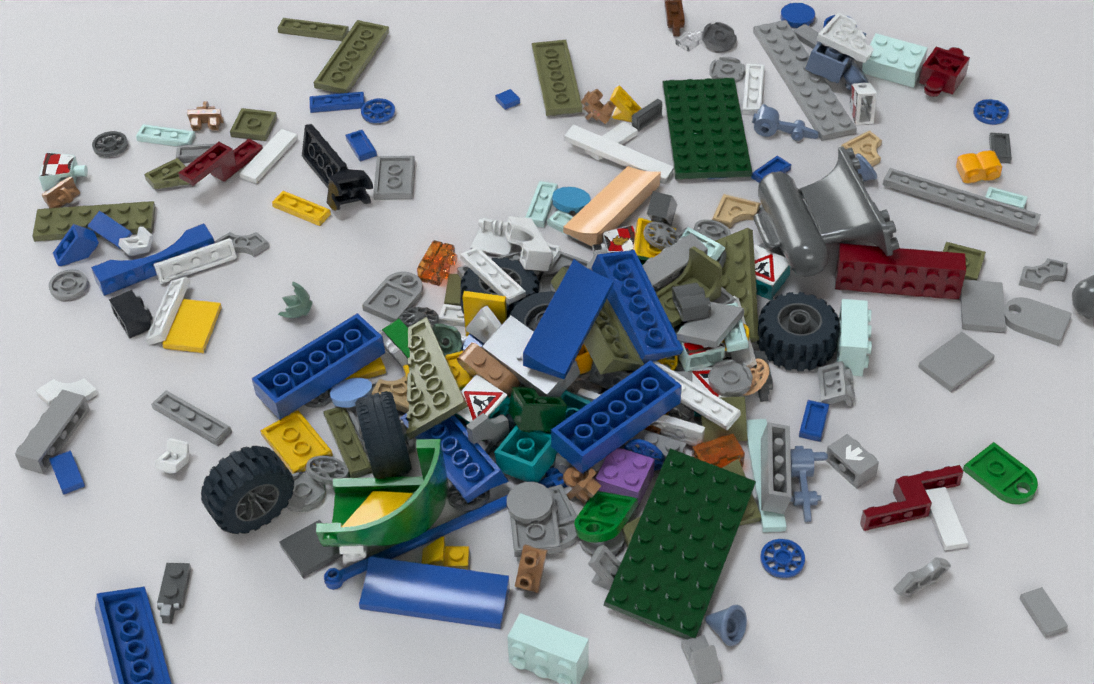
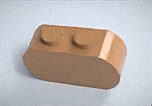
M472 342L457 358L460 366L472 377L477 374L506 393L508 397L511 396L512 387L520 386L519 380L510 370L476 343Z

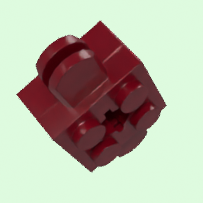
M936 46L922 65L919 83L925 85L924 93L931 97H937L942 91L954 94L967 74L970 57L964 56V51L960 48L951 47L949 50Z

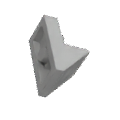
M605 545L598 546L588 565L596 572L591 582L610 590L621 562Z
M705 635L696 637V639L691 638L681 641V648L697 684H713L722 681L716 648L714 645L709 646Z

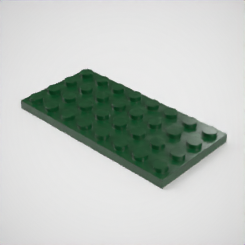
M735 78L662 81L675 179L751 177L752 168Z
M670 448L603 606L684 639H696L756 481Z

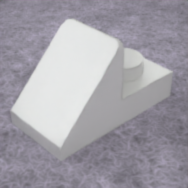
M368 546L339 547L340 554H343V567H348L367 558Z

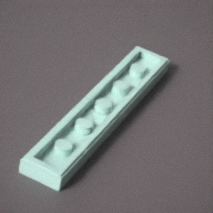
M746 420L747 446L753 480L756 481L755 492L758 509L761 514L763 533L786 531L787 526L784 514L761 510V437L766 428L767 420Z

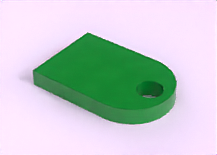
M995 442L964 464L963 467L965 473L1006 503H1027L1034 497L1038 487L1035 474ZM1017 488H1025L1028 493H1022Z
M597 491L575 518L576 535L580 539L592 543L613 539L620 533L638 507V498Z

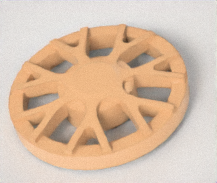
M756 359V369L754 367L750 369L753 376L752 384L748 392L743 394L745 396L754 394L766 383L769 375V365L762 359Z

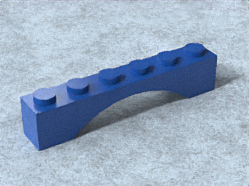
M203 223L186 230L174 244L154 255L135 260H108L91 268L95 281L105 296L156 276L153 265L155 263L197 250L215 242L212 234Z

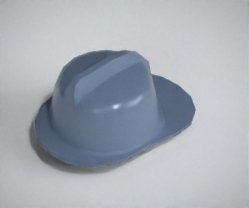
M851 60V66L844 74V79L846 80L845 87L848 90L851 89L852 84L869 83L863 71Z

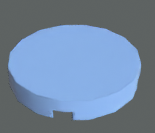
M364 378L344 380L331 389V400L335 406L351 408L355 406V402L359 398H366L368 395H371L373 391L372 383Z

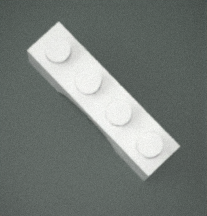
M508 216L505 236L509 243L522 247L520 262L524 269L548 271L549 265L553 262V252L532 219Z

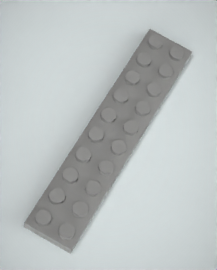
M784 20L754 26V35L813 129L819 132L820 140L825 141L856 134L857 128L824 77L812 74L805 69L810 56L788 22Z

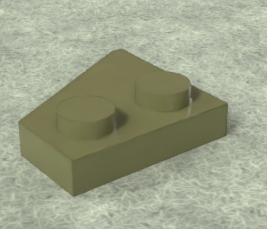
M178 158L144 174L146 181L154 189L189 184L179 178L178 173L186 166Z

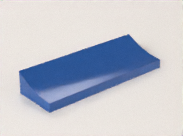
M635 250L597 254L592 270L601 276L614 280L613 288L607 299L644 365L650 360L654 362L663 358L681 355L683 347L680 341L677 340V335Z
M574 259L523 351V366L565 380L613 288L614 280L593 272Z
M406 413L400 418V420L403 419L404 425L406 426V428H409V421L407 420ZM455 415L415 437L416 440L441 439L447 478L467 503L480 494L509 482L501 469L478 442L473 444L469 440L467 429Z
M369 556L359 608L362 610L501 629L510 590L509 576Z
M145 586L96 593L95 611L113 684H171Z

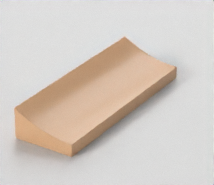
M627 166L563 226V233L590 246L601 244L604 232L616 229L660 186L661 172L643 171Z

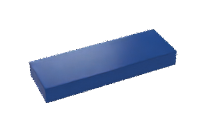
M364 92L309 97L310 113L360 109L365 103Z

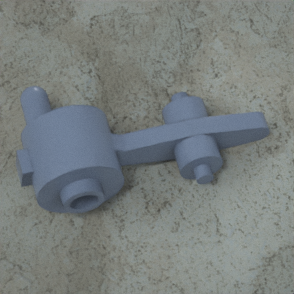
M766 104L761 105L757 114L754 113L752 119L754 130L761 136L769 137L774 135L777 130H781L791 134L792 139L796 141L801 140L803 137L818 138L819 132L806 127L804 121L796 120L794 123L779 120L780 115L778 111L768 107Z
M795 446L794 449H790L791 477H798L800 491L793 492L790 502H793L794 506H802L804 522H811L810 505H817L818 501H821V495H817V491H808L806 477H813L814 461H825L828 459V454L826 452H813L812 449H804V446Z

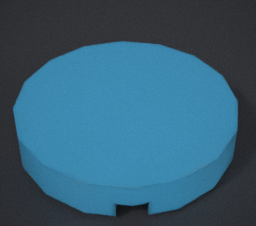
M562 187L553 192L552 203L554 207L562 212L570 213V211H575V213H578L591 201V197L585 190L580 188Z

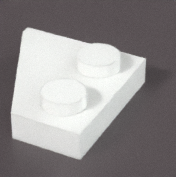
M485 306L480 309L466 327V331L483 343H486L502 324L490 308Z

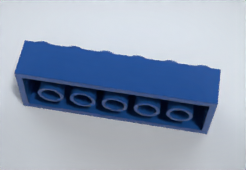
M357 313L251 378L256 396L281 420L384 355L383 336Z
M650 360L551 429V447L583 474L680 404L682 385Z

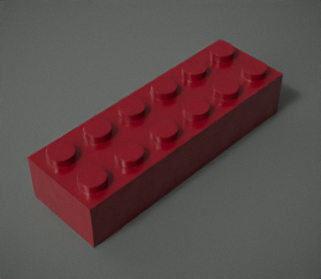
M840 243L835 270V289L959 300L966 274L965 253L900 248L893 250V255L886 256L878 246Z

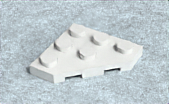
M839 12L821 30L816 39L824 46L832 47L839 53L851 56L856 61L866 63L874 50L871 45H867V38L863 32L856 28L857 23L855 20Z

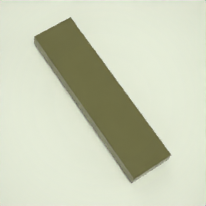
M283 18L277 28L278 33L343 41L349 32V26Z
M335 407L323 411L325 420L341 457L348 468L350 477L358 478L372 473L370 462L366 453H364L346 408Z

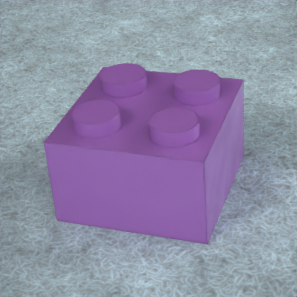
M617 448L607 455L595 478L601 485L598 491L638 498L639 507L654 476L655 459Z

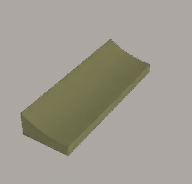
M562 267L551 280L555 291H557L569 268ZM606 299L584 341V345L600 374L616 371H636L644 363L611 304Z

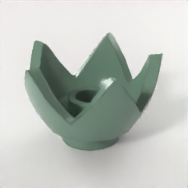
M292 282L296 295L282 297L288 307L285 309L286 312H279L278 315L286 318L306 316L312 307L313 301L310 300V295L300 284Z
M435 324L433 329L444 354L460 352L462 339L458 329L445 324ZM444 338H448V339H449V345H448V346H445V345L443 344V339H444Z

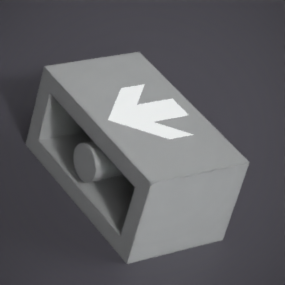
M848 434L827 447L828 459L825 461L856 489L876 476L879 461Z

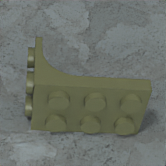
M695 246L689 249V260L683 273L676 280L656 292L673 328L683 321L673 303L672 287L697 282L700 287L704 288L705 298H709L710 302L721 297L722 266L718 261L712 259Z

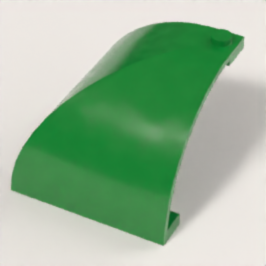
M417 439L416 449L422 476L385 477L384 479L374 477L333 478L332 487L335 497L332 523H316V534L323 547L392 545L409 541L426 532L441 515L447 500L449 484L441 439ZM373 491L413 493L399 508L378 520L362 525L343 527L346 521Z

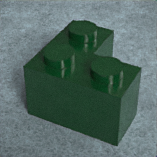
M512 387L509 413L519 430L527 433L534 432V430L551 433V429L565 420L567 405L561 397H541L534 388Z

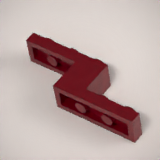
M249 138L234 150L221 142H217L178 173L179 178L192 186L196 185L208 174L225 182L253 160L263 149V146Z
M960 465L946 466L934 471H924L920 474L897 478L893 489V495L897 502H891L888 505L879 507L873 506L863 510L860 521L863 531L928 517L932 502L926 490L960 486L964 473Z

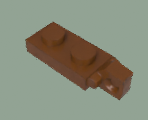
M665 0L664 7L667 26L672 28L673 36H680V29L684 28L685 24L682 0Z

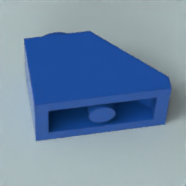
M73 224L53 252L57 265L64 266L89 258L91 253L96 250L99 242L93 230Z

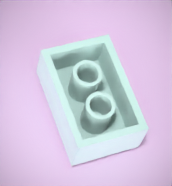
M876 33L870 44L874 50L866 63H863V73L914 88L921 73L922 65L926 61L928 47Z
M842 299L839 313L840 331L837 343V362L843 361L846 368L851 369L853 376H863V370L868 368L869 355L867 354H871L872 341L868 340L871 337L872 329L871 325L868 324L871 321V310H868V301Z
M522 613L519 614L507 636L509 663L514 667L534 672L538 677L549 678L557 681L559 684H580L589 666L588 638Z

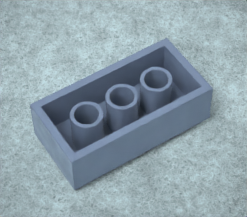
M818 41L811 51L805 69L812 74L827 78L831 82L839 83L850 67L851 60L854 61V58L841 54L832 47L824 46Z

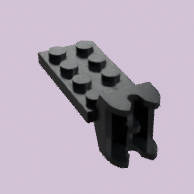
M312 124L305 125L301 156L328 188L326 203L329 207L337 211L340 210V205L362 201L364 204H370L371 199L366 189H373V183L364 170L348 169L347 164L338 156L337 152L333 150L320 132Z

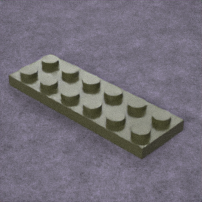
M357 20L313 82L314 88L339 94L349 93L389 34V26Z
M567 40L531 43L546 116L582 112V103Z
M154 201L37 209L32 237L34 242L62 240L73 224L90 229L88 224L99 211L131 231L132 235L138 233L139 227H144L147 231L153 233L155 203ZM94 232L96 237H101L99 234Z

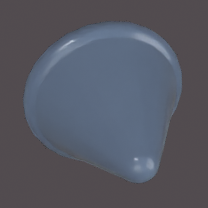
M857 153L855 158H858L861 169H857L858 174L861 173L863 181L876 180L878 176L874 168L861 154Z
M732 605L729 608L705 617L706 623L728 646L738 644L745 634L747 616L744 608L740 605Z

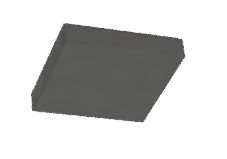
M320 520L279 541L280 547L302 578L343 556V554H340L339 547H323L316 534V523H322Z

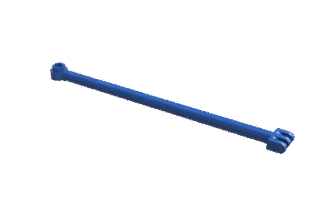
M554 467L548 469L546 478L538 482L546 488L560 484L563 488L568 487L564 483L563 474ZM508 495L434 527L414 539L385 549L371 557L394 559L507 507ZM369 557L341 570L337 568L328 569L324 574L326 587L332 590L338 589L347 579L367 571Z

